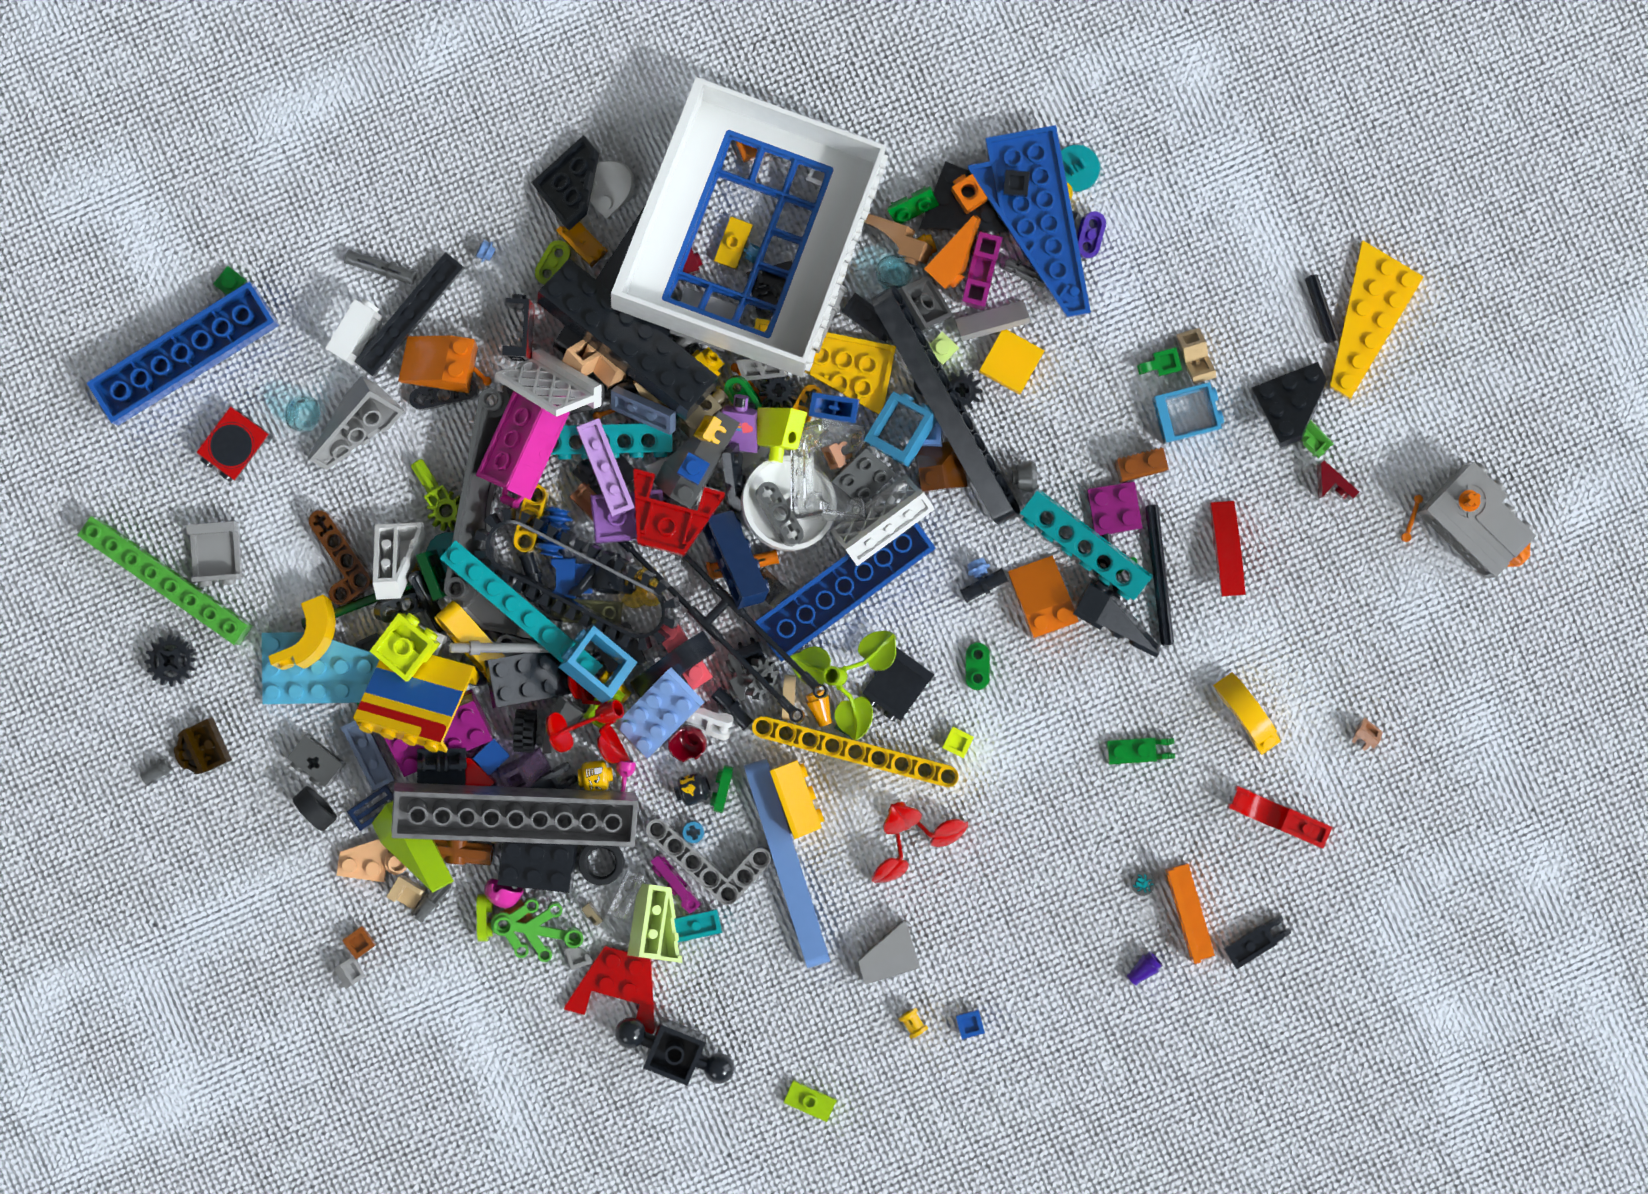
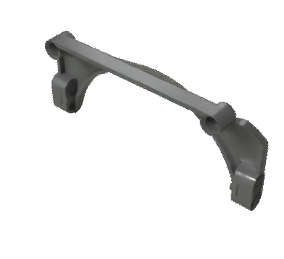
M601 384L600 407L593 409L588 405H584L569 411V415L601 410L606 386ZM505 385L502 388L503 392L493 388H486L479 395L452 543L456 540L474 556V551L486 549V541L474 540L476 531L483 528L490 532L492 529L483 520L493 513L497 485L476 476V473L514 391ZM495 394L497 396L496 403L488 406L487 398ZM493 540L494 553H495L496 557L498 558V560L500 561V558H499V556H498L497 549H496V546H495V542H494V540ZM488 557L479 560L486 567L492 564ZM449 567L447 568L444 584L446 595L455 600L465 601L462 609L482 629L533 639ZM499 570L497 576L501 578L504 572ZM460 582L462 591L460 594L454 595L452 587L455 583ZM518 593L533 607H535L540 613H542L547 619H549L553 624H555L560 630H562V619L554 617L548 614L547 612L541 610L532 602H530L522 593Z

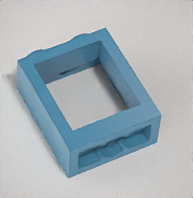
M893 391L864 441L869 446L875 447L879 452L909 468L937 419L928 405L921 403L919 406L913 403L914 398L902 392L899 395ZM899 403L923 416L903 451L879 438Z
M592 626L587 630L582 629L574 638L576 643L573 648L569 647L561 656L563 661L559 668L601 703H605L613 698L637 664V661L595 626ZM590 640L619 664L605 685L576 662V659Z

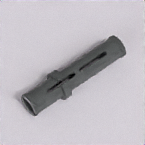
M348 249L344 258V264L386 276L388 280L395 279L413 285L417 276V271L399 266L397 262L391 261L389 263ZM360 260L375 264L377 267L362 263ZM384 268H388V269H391V270L400 272L401 274H397V273H394V272H391V271L384 270Z

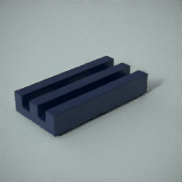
M388 784L347 811L359 831L372 824L379 813L363 824L359 820L387 801H393L394 793L391 792ZM385 792L387 794L386 797L358 816L354 814V812Z

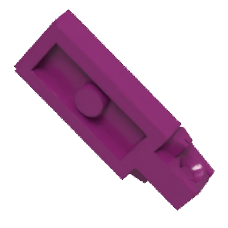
M659 853L651 860L653 864L651 867L657 876H663L668 882L667 887L671 888L672 894L680 896L682 900L681 906L689 914L695 911L702 903L666 857Z

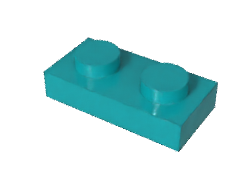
M718 909L674 918L676 933L679 936L677 943L722 933Z

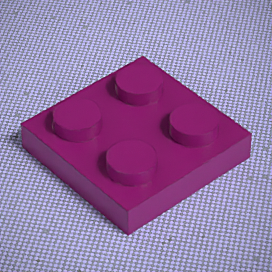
M1135 481L1087 489L1093 529L1099 535L1143 528Z

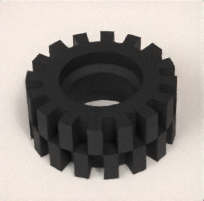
M516 709L513 726L514 752L534 753L537 737V710Z

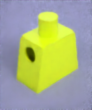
M793 408L757 409L758 446L770 449L769 462L783 463L784 450H796L799 447L807 412Z

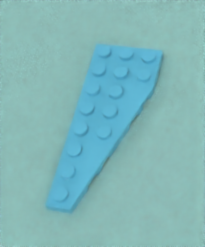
M304 632L262 633L263 704L360 703L379 662V659L370 651L332 639L325 654L311 666L303 669L294 663L293 667L281 670L271 665L268 656L295 645L302 638Z

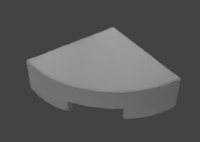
M563 947L570 971L594 963L590 954L580 947Z

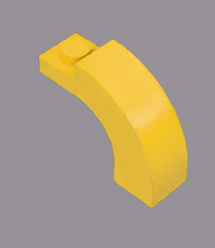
M322 594L301 603L306 618L304 635L295 645L269 655L272 666L285 670L293 667L295 663L297 666L305 669L325 654L332 642L336 626L332 602L325 595Z
M1233 672L1213 685L1220 699L1239 720L1261 755L1281 742L1276 733L1277 730L1262 707Z

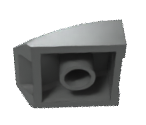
M559 696L550 714H561L566 720L567 727L579 723L586 711L566 697ZM546 727L543 737L542 754L557 752L550 743Z

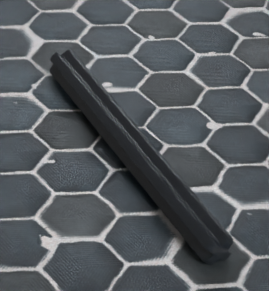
M1153 504L1147 505L1145 511L1160 642L1162 646L1174 644L1159 506Z

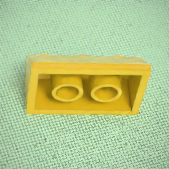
M798 760L771 769L770 773L794 839L821 829V822L825 820L821 809H815L812 801L817 798L812 785L807 787L804 779L808 777L804 763L799 764Z

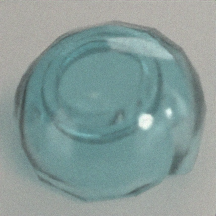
M896 255L885 256L877 264L875 275L883 288L888 289L894 286L900 289L911 281L913 267L904 262V257Z
M307 396L292 398L286 405L284 412L286 424L292 430L299 432L312 431L320 417V405L317 400Z

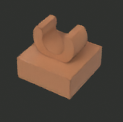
M836 442L821 448L831 470L846 465V460L853 456L852 453L843 455L841 452V448L847 445V442Z
M1363 718L1358 724L1352 742L1355 743L1358 739L1365 741L1362 747L1364 751L1370 746L1375 748L1380 743L1383 732L1366 718Z

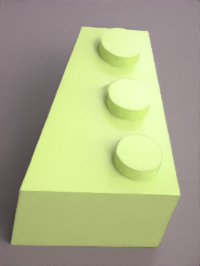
M638 884L627 955L682 963V956L679 955L677 943L679 936L675 929L674 918L676 916L670 887Z

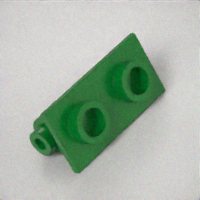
M923 186V188L911 193L912 197L910 198L905 196L895 202H891L887 210L894 222L902 224L939 206L931 186Z

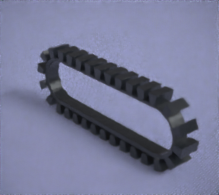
M516 507L502 509L503 522H501L497 513L490 514L483 520L492 528L490 532L483 528L476 531L474 540L486 541V549L474 551L475 557L478 560L488 557L492 563L488 568L496 575L499 570L503 571L501 579L506 584L511 585L513 578H517V581L512 586L513 590L521 593L525 591L527 584L531 587L524 596L532 600L539 597L540 591L544 592L538 603L545 607L552 605L553 597L558 599L551 610L560 614L565 612L566 605H569L571 607L565 614V617L571 620L578 619L580 611L585 613L578 623L586 628L592 625L593 618L597 619L598 621L594 626L602 633L605 632L606 625L611 627L606 634L610 640H617L620 632L625 634L618 643L625 648L632 645L633 638H639L638 650L650 649L652 644L649 636L653 635L659 645L670 637L662 627L666 625L674 629L678 625L680 617L668 616V608L680 606L679 599L676 596L668 601L662 593L671 585L665 579L659 581L655 588L650 583L656 574L647 570L643 572L640 580L636 577L643 568L632 564L629 566L628 573L624 572V568L630 561L622 557L616 558L614 566L610 565L616 556L615 553L609 550L603 551L601 559H599L597 555L603 547L593 543L589 545L588 551L585 552L583 549L589 540L581 536L575 539L574 546L569 544L575 537V533L567 529L562 531L561 538L556 537L563 528L556 523L549 524L547 532L543 529L550 520L542 516L535 518L534 525L530 524L536 513L528 509L522 511L520 519H516ZM506 524L520 525L653 593L659 600L662 608V617L658 626L648 633L635 632L502 564L496 557L493 549L495 534Z

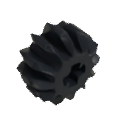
M787 373L782 378L776 377L773 380L772 378H767L766 380L769 384L760 382V387L767 390L760 391L759 396H768L763 400V405H767L772 401L770 408H775L776 404H779V408H784L783 403H786L791 408L793 405L789 398L793 400L798 399V396L791 392L798 391L799 386L790 387L795 382V378L792 377L786 381ZM778 385H781V389L785 388L786 390L782 392L781 397H777L776 393L772 394V391H775Z

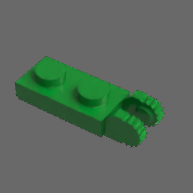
M1153 737L1108 740V764L1157 762V760L1175 759V753L1172 752L1156 754V745H1172L1175 743L1174 738L1155 739Z

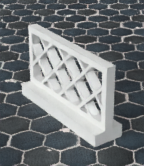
M542 349L533 351V359L495 373L497 381L554 416L562 415L584 405H588L593 409L601 406V384Z
M905 475L832 528L830 532L858 566L932 512L934 507L924 492ZM907 485L905 491H899L901 488ZM901 498L900 503H894L895 499ZM887 500L886 505H880L882 502ZM882 512L880 517L874 518L876 513ZM868 514L866 519L860 520L863 516ZM857 527H862L861 531L855 532ZM849 528V530H848L847 533L840 534V533H842L844 530H846V529Z

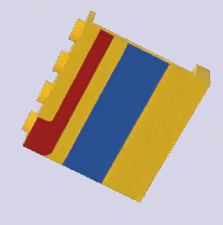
M432 655L426 663H422L409 681H405L379 660L353 718L359 729L369 734L376 732L390 740L397 738L411 746L418 744L432 752H437L438 750L447 752L448 749L443 742L468 684L477 685L480 676L474 666Z

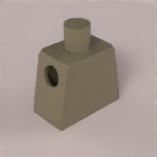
M719 388L712 395L709 394L686 421L677 415L676 425L688 438L692 437L704 416H714L717 412L721 411V405L728 400V396Z

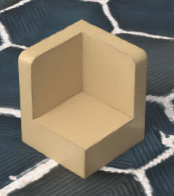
M400 875L386 897L393 902L399 901L407 907L415 909L427 889L404 875Z

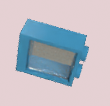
M1210 382L1152 398L1163 444L1222 429L1221 424H1224L1223 414L1221 410H1217L1215 401H1218L1216 388L1211 387Z

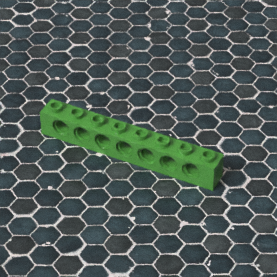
M90 516L77 536L233 645H240L252 629L253 625L99 517Z

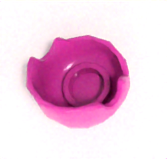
M494 878L488 880L484 888L487 899L500 908H509L516 905L524 893L521 887L514 889L512 886L497 885L498 880Z

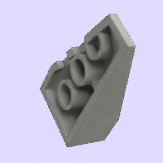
M361 376L345 394L308 456L309 461L326 470L330 469L351 455V450L362 443L366 445L370 442V438L380 431L384 433L389 430L405 412L404 409L380 386Z

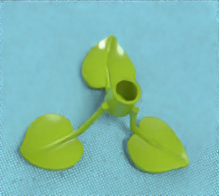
M876 631L865 636L858 646V653L864 660L848 666H830V655L825 649L817 646L806 648L790 656L820 684L826 683L827 685L836 686L837 690H840L848 697L849 701L844 700L838 704L835 710V720L838 727L853 740H859L870 728L873 719V709L867 698L857 697L853 699V696L843 688L842 685L847 681V671L867 663L871 669L877 671L889 668L896 657V637L893 632ZM794 670L796 675L800 678L801 676Z

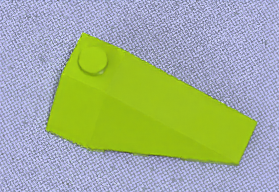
M393 801L386 804L372 822L381 844L432 893L454 882L434 839L392 838Z

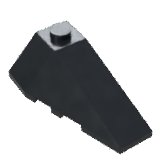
M1091 579L1078 599L1073 614L1099 630L1103 626L1108 628L1112 636L1118 639L1128 638L1132 646L1157 658L1161 647L1116 594L1109 589L1110 586L1101 580Z

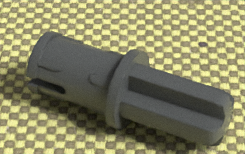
M448 884L433 893L431 891L428 894L425 893L423 895L424 899L411 912V915H415L414 918L423 923L435 907H439V902L449 892L451 885Z

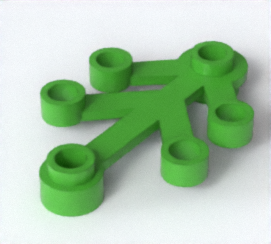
M528 897L524 901V905L512 913L500 912L494 915L491 920L492 931L499 936L507 938L518 958L526 957L529 949L525 942H520L515 932L525 934L536 950L538 959L541 962L550 961L552 951L548 946H544L538 936L564 940L565 944L570 948H578L583 943V933L577 927L563 930L540 926L551 918L559 917L562 914V905L557 901L549 903L548 909L526 923L518 922V920L526 914L535 913L538 910L539 903L535 897ZM529 902H534L536 906L534 908H528L527 904ZM553 906L559 907V911L552 912L551 908ZM501 920L507 921V925L503 927L498 923ZM571 933L578 935L575 939L569 938ZM524 947L526 950L523 953H519L517 949ZM543 951L549 952L547 957H542L540 954Z

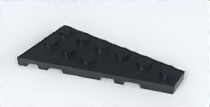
M945 161L934 189V196L939 206L925 212L919 229L960 230L974 215L981 219L977 232L1009 233L988 200L970 213L966 214L951 192V188L954 186L953 181L964 174L966 177L971 174L967 169ZM964 187L961 190L962 195L967 198L975 194L971 187ZM1072 211L1075 222L1078 212Z

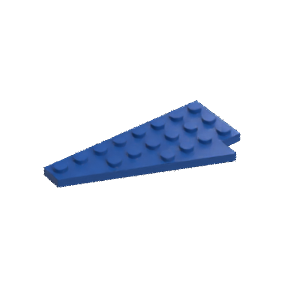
M1056 125L985 138L989 162L968 165L969 173L973 174L987 196V200L1066 318L1090 314L1091 310ZM1005 170L1030 172L1027 197L1003 195Z

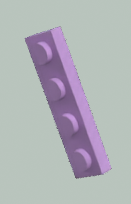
M598 418L577 426V431L611 517L634 509L635 507L600 419Z

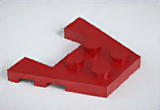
M634 468L637 544L684 557L724 499L725 492L704 487L698 510L681 507L649 498L655 474Z
M605 945L566 1003L564 1010L585 1015L591 992L594 991L639 1004L636 1019L643 1023L646 1032L654 1034L652 959L627 955L628 951Z

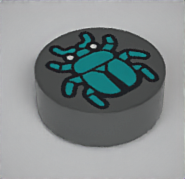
M1137 872L1131 878V888L1138 895H1149L1155 888V880L1148 872Z

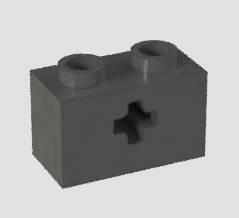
M309 734L303 736L287 757L292 761L290 765L300 773L305 771L311 776L309 780L318 787L322 785L324 787L330 786L347 764ZM311 758H319L318 764L320 767H312L313 761Z

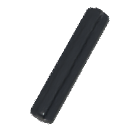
M1317 274L1310 275L1305 278V282L1325 342H1335L1339 337Z
M420 571L410 573L408 580L435 630L439 633L443 632L444 630L434 618L441 609L437 601H433Z

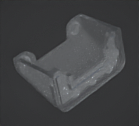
M823 418L804 424L799 447L796 450H791V510L796 519L845 522L866 520V505L864 501L859 498H851L831 481L835 476L834 473L838 472L842 467L831 470L821 450L822 447L828 444L847 442V445L841 448L843 455L860 451V448L865 444L864 426Z

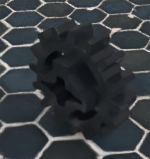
M168 635L167 641L164 637H159L160 644L152 642L153 651H146L150 659L145 660L144 663L151 666L146 670L147 673L154 672L152 680L161 679L160 685H166L168 681L170 687H175L176 681L180 685L185 684L184 677L191 679L192 675L189 672L197 671V668L193 666V662L199 661V658H193L192 656L197 650L188 648L191 644L190 641L182 643V636H178L174 640L173 635ZM168 645L178 646L177 648H174L172 651H169L165 648V646ZM185 655H186V665H184V656H185ZM157 656L159 657V666H157ZM168 656L175 657L173 659L175 665H168L170 662ZM171 670L179 674L174 677L166 676Z

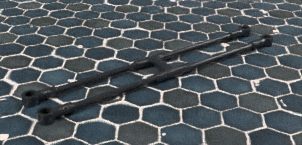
M617 542L627 553L630 552L648 571L656 574L655 578L658 581L664 579L634 549V545L631 542ZM687 553L684 557L681 556L722 600L704 616L695 606H691L672 586L667 590L674 597L678 596L679 602L687 609V613L716 642L719 641L778 700L777 703L789 714L792 722L801 723L805 718L803 710L796 708L785 696H781L723 638V634L712 623L729 606L801 676L800 678L813 690L815 697L819 699L827 697L828 688L815 680L810 673L805 672L746 613L744 608L737 609L732 596L717 581L715 582ZM819 687L824 688V694L821 696L817 694ZM796 711H799L801 714L798 720L793 718V714Z

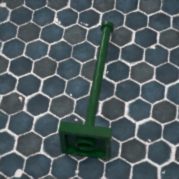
M437 550L416 555L433 601L446 597L447 595L444 591L446 573ZM409 580L404 592L413 588ZM373 593L334 608L335 618L383 599L376 600V595ZM306 618L301 619L304 630L306 629Z

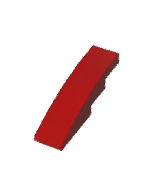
M1210 502L1213 545L1216 553L1217 573H1219L1220 597L1246 595L1235 502Z

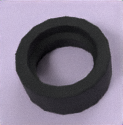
M305 786L292 798L299 812L320 831H325L337 819V815L331 806L309 786Z
M586 845L581 851L578 860L579 871L583 878L591 884L599 886L608 885L615 881L622 873L625 863L624 855L619 846ZM599 848L608 849L612 852L616 862L614 870L607 876L602 877L594 875L589 870L587 864L590 853Z

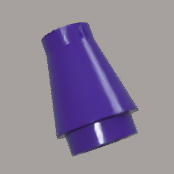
M1150 951L1141 956L1130 973L1127 974V977L1137 986L1140 982L1160 972L1159 969L1163 965Z

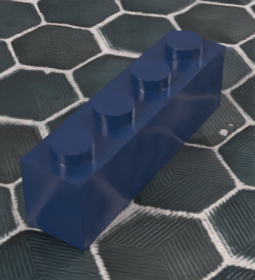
M733 510L712 515L703 528V532L737 609L763 603L769 592V584L760 572L759 561L757 558H754L751 552L750 541L748 538H745L742 532L740 519L736 518Z

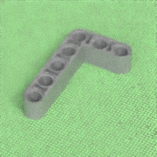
M655 818L646 826L648 837L724 905L735 903L768 867L771 861V854L768 849L756 847L727 877L664 819ZM653 823L662 824L664 828L662 835L656 836L651 832ZM671 839H678L682 845L681 850L677 852L670 850L669 841ZM756 852L766 854L767 861L764 864H757L754 861L753 857ZM689 855L698 857L699 865L697 867L691 868L687 865L686 858ZM745 869L750 872L751 879L748 882H742L738 879L737 874L740 870ZM708 871H713L717 875V881L713 884H708L704 880V874ZM726 887L732 888L735 892L734 898L731 900L724 899L721 894L722 889Z

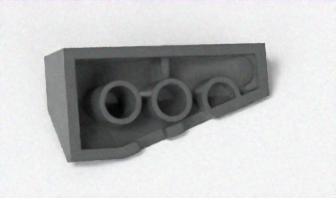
M721 411L714 415L722 421L719 426H723L726 429V433H721L717 430L714 434L720 443L715 444L701 441L695 436L690 437L663 463L654 480V484L665 494L689 509L696 505L704 487H706L717 467L722 453L729 445L740 422ZM688 452L710 463L698 486L677 475Z

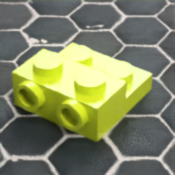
M398 613L371 648L370 652L403 680L409 681L422 663H426L441 643L436 640L438 635L429 628L424 630L418 625L420 620L411 613L407 615Z

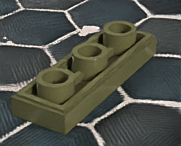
M553 599L550 615L562 619L564 623L579 622L583 616L581 611L578 619L571 620L565 617L571 606L566 605L565 612L559 614L551 610L558 600ZM572 599L622 624L623 602ZM593 618L592 624H596L598 620Z

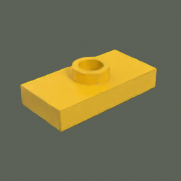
M730 216L714 262L737 270L753 225Z

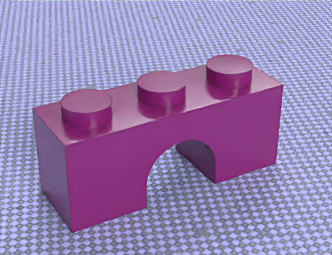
M979 232L961 305L984 311L1003 237Z

